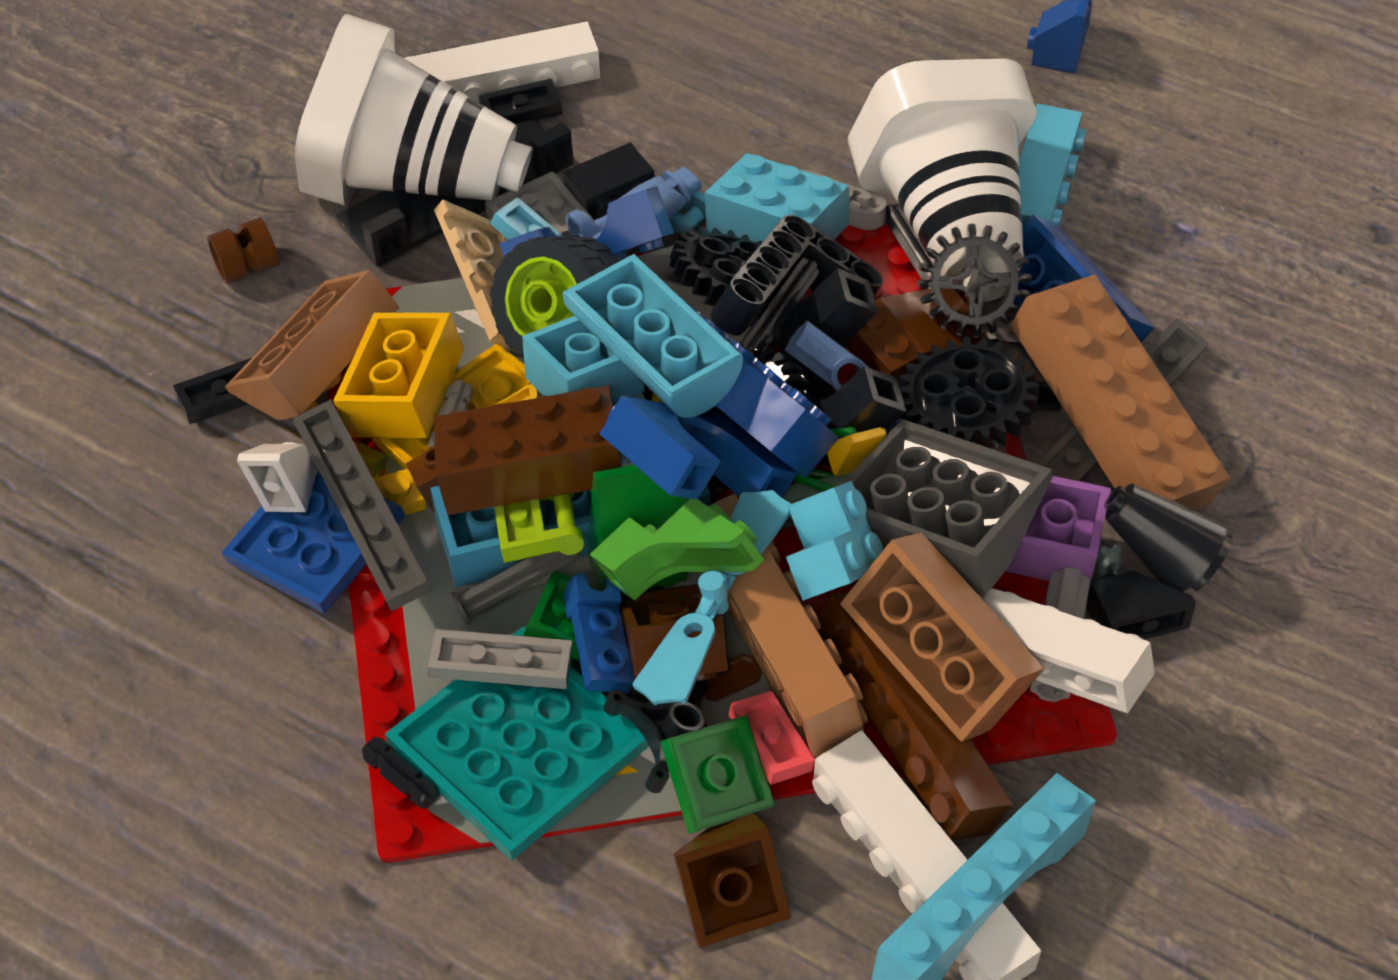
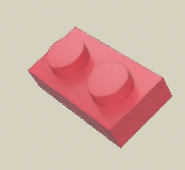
M772 691L731 703L728 714L731 720L745 715L748 717L764 772L770 785L813 770L814 757Z

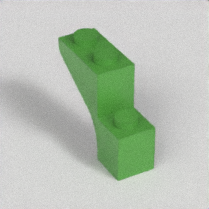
M698 499L687 501L658 530L651 524L644 528L629 517L590 554L609 581L634 601L652 585L676 573L708 571L750 572L764 561L754 546L758 539L745 523L740 520L735 524L732 523L729 516L718 505L712 503L708 507Z

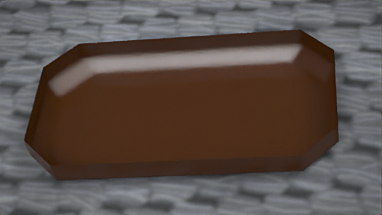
M742 654L729 660L731 669L728 673L707 680L709 686L705 693L706 699L717 702L758 683L762 671L753 656Z

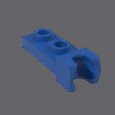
M577 572L569 580L563 598L567 618L572 619L585 690L604 692L619 690L623 693H629L633 686L634 676L618 607L622 601L620 590L606 578V587L601 591H596L588 585L585 574Z

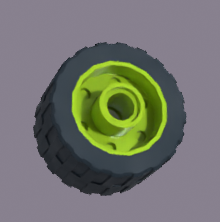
M579 235L536 237L514 246L513 250L503 257L502 263L496 269L490 297H492V316H494L495 326L499 334L505 339V343L510 349H514L519 356L524 358L522 336L575 316L565 306L563 292L620 261L619 258L605 244L598 243L596 239L580 237Z

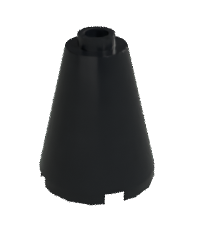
M1129 484L1124 488L1122 486L1116 487L1104 504V508L1107 509L1105 515L1107 522L1159 582L1180 591H1185L1189 587L1195 591L1200 590L1216 573L1228 553V550L1222 546L1225 536L1233 540L1232 528L1226 523L1135 484Z

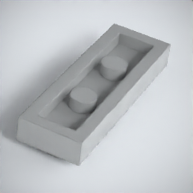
M435 629L427 666L428 676L430 678L567 689L573 652L572 640Z

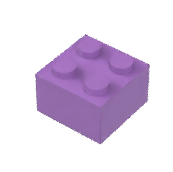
M1053 476L1006 572L1049 581L1052 571H1058L1064 567L1080 569L1085 576L1091 578V583L1107 510L1104 508V504L1110 495L1111 488Z

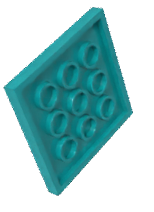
M521 627L512 635L523 636L526 627ZM571 666L567 689L453 680L385 733L386 742L391 748L422 772L421 777L427 776L438 786L439 794L511 861L649 747L646 739L633 722L620 714L611 716L604 711L603 705L607 698L600 691L585 690L583 677Z

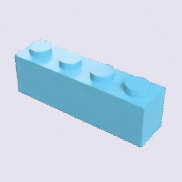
M1037 103V116L1027 133L1019 159L1022 227L1033 214L1060 226L1063 210L1058 209L1059 205L1066 206L1071 182H1066V179H1074L1079 156L1074 155V152H1082L1087 129L1080 128L1082 112Z

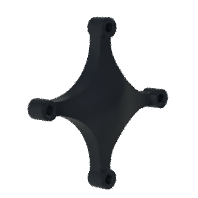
M696 680L685 704L679 702L664 705L647 704L627 697L622 691L612 690L603 705V709L608 715L617 716L620 714L633 722L650 746L655 759V767H653L646 779L645 786L652 793H660L669 779V769L660 741L708 727L701 711V700L709 686L706 680Z

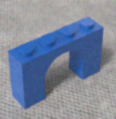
M622 395L618 403L610 410L608 420L600 432L603 438L670 496L698 499L710 478L714 475L739 497L742 492L773 490L783 498L798 473L726 414L706 411L695 417L683 418L677 416L665 403Z

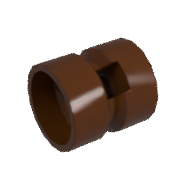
M261 217L239 224L237 232H233L228 228L207 236L211 255L225 284L247 277L249 269H253L258 273L279 265L274 242Z

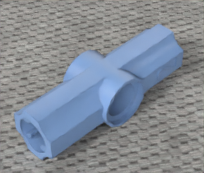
M805 321L796 330L785 348L787 353L829 383L837 391L844 385L840 384L837 379L840 367L847 363H853L856 367V373L864 366L868 367L862 360L852 355L809 321Z

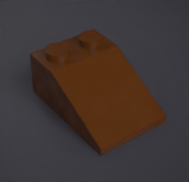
M930 289L876 299L875 303L878 313L847 341V348L871 369L897 378L900 388L899 377L906 374V364H917L916 354L918 352L930 356V345L935 344L943 350L947 348V339H951L956 346L962 345L964 337H969L971 345H977L983 337L988 340H997V337L989 333L985 324H980L981 336L979 338L973 337L971 332L972 325L968 324L966 325L964 335L958 336L956 335L958 322L953 320L947 330H944L940 326L946 316L943 312L934 319L928 316L929 311L937 306L935 301L928 304H922L920 301V297L931 293ZM940 289L945 302L954 311L963 315H969V306L954 289Z
M698 584L645 591L635 601L628 595H621L622 601L618 607L634 679L637 678L674 624L681 617L695 613L702 598ZM715 615L712 619L715 626V635L696 679L698 681L712 679L717 676V672L728 671L722 615ZM694 631L690 633L688 637H697L701 634V632Z

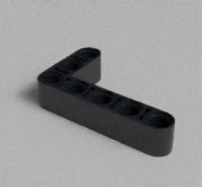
M786 215L733 277L711 311L710 316L714 324L727 334L734 336L742 335L777 291L796 262L802 257L813 260L818 265L819 274L809 287L812 291L837 268L869 280L873 296H875L883 284V278L873 266L804 219L795 215Z

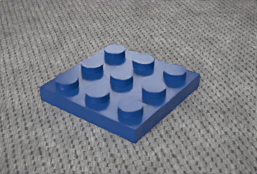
M317 470L306 512H265L261 506L221 552L229 564L323 614L330 609L367 564L319 470ZM384 498L395 521L399 525L406 516L402 507Z

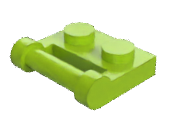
M574 493L494 507L504 563L557 551L565 555H574L580 552L584 547L582 531L576 526L572 505ZM551 500L554 502L558 528L545 531L540 502Z

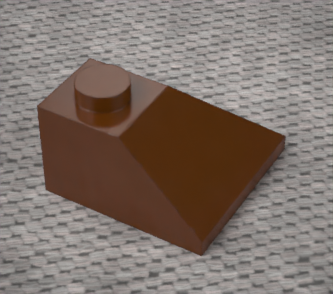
M750 814L709 827L673 854L696 943L699 948L791 918L768 827L756 815Z

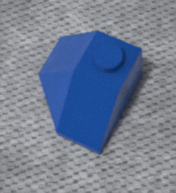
M1065 0L1042 13L1038 28L1031 27L1028 37L1027 49L1033 50L1031 65L1071 73L1076 72L1090 23L1093 0Z

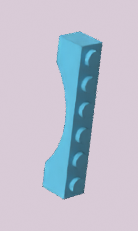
M1056 773L878 947L871 980H942L974 934L1002 902L1037 871L1050 864L1058 863L1086 834L1096 800Z

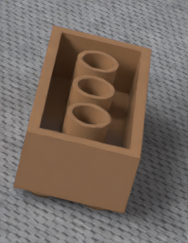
M922 532L892 539L840 603L960 742L990 731L1045 669Z

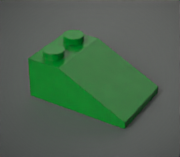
M636 465L593 472L588 557L600 591L606 587L605 579L607 577L590 554L629 517L644 528L651 524L658 530L686 503V498L670 496ZM688 572L670 575L651 587H667L681 581H686ZM620 590V595H626L623 591Z

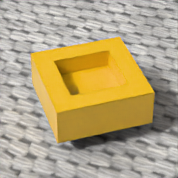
M408 468L373 478L382 496L400 505L405 515L426 510L425 499L417 489Z

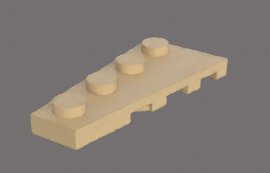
M442 200L434 209V212L489 341L510 349L495 326L496 322L491 311L492 297H490L495 271L499 268L504 257L499 243L508 239L489 224L491 220Z

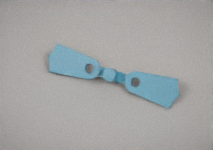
M773 490L742 492L730 519L734 524L738 520L742 521L753 531L758 539L754 546L762 554L790 516L788 505L791 503L781 498ZM708 571L700 576L698 585L702 598L695 613L681 617L674 624L632 684L634 689L644 694L653 705L669 702L685 704L715 635V626L712 619L715 615L724 614L729 608L727 600L728 591L736 576L732 575H741L745 572L720 573ZM694 631L701 632V634L697 637H688V635Z

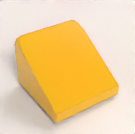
M879 427L838 439L827 452L833 474L835 476H842L853 472L885 438V428L881 429Z

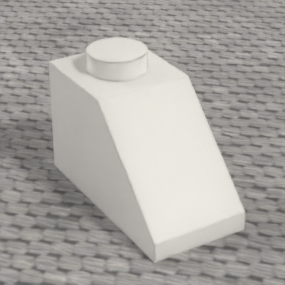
M293 442L262 444L239 453L237 462L265 512L307 511L318 469L305 444Z

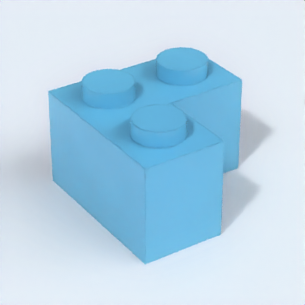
M852 480L788 505L804 549L787 556L786 559L802 600L836 589L861 578L883 551L879 537L872 532L866 518L867 508L862 494L855 489Z

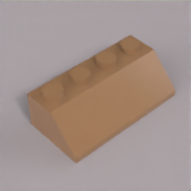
M371 270L326 280L235 375L225 388L229 393L276 420L295 418L317 406L315 400L321 393L333 388L342 379L340 373L351 363L373 313H395L400 307Z

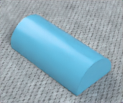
M635 254L563 292L565 306L677 416L690 418L710 410L728 394L739 377L743 356Z

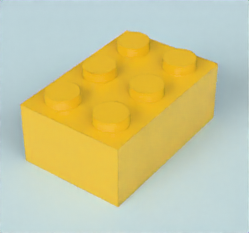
M373 313L333 400L340 418L351 437L428 438L434 423V416L438 414L464 352V346L451 313Z

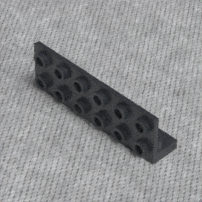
M527 117L515 123L517 125L515 142L533 147L529 167L522 185L552 171L556 174L574 165L571 130L563 122L546 131L532 117ZM500 187L497 196L511 190ZM383 190L338 213L336 219L337 223L377 267L443 233L434 209L442 200L475 214L486 210L485 202L487 200Z

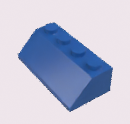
M1035 214L1023 225V253L1029 263L1021 267L1018 274H1031L1032 280L1029 282H1019L1018 289L1027 290L1030 292V295L1095 274L1142 343L1155 327L1059 225ZM1016 295L1013 302L1022 306L1026 298Z

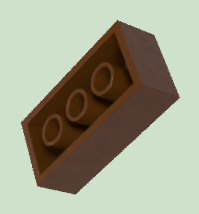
M609 385L434 416L436 478L447 515L592 490L593 472L623 467L622 453L600 435L608 420L609 412L614 406Z

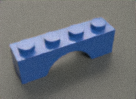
M658 186L608 203L607 222L596 241L609 247L611 252L620 261L627 258L626 250L638 246L641 253L650 251L664 245L662 237L674 233ZM545 227L499 244L505 256L513 250L514 246L521 242H527L528 239L557 235L550 227Z

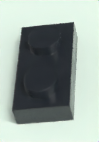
M552 79L479 95L480 104L514 124L527 117H532L536 121L562 115V103Z
M252 358L173 385L175 396L189 425L248 404L229 393L225 386Z

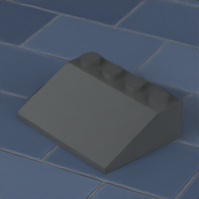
M901 419L842 484L852 480L855 489L862 494L867 508L866 518L872 532L879 537L883 550L892 539L922 532L977 594L985 596L1009 568L1050 484L1053 472L1050 468Z

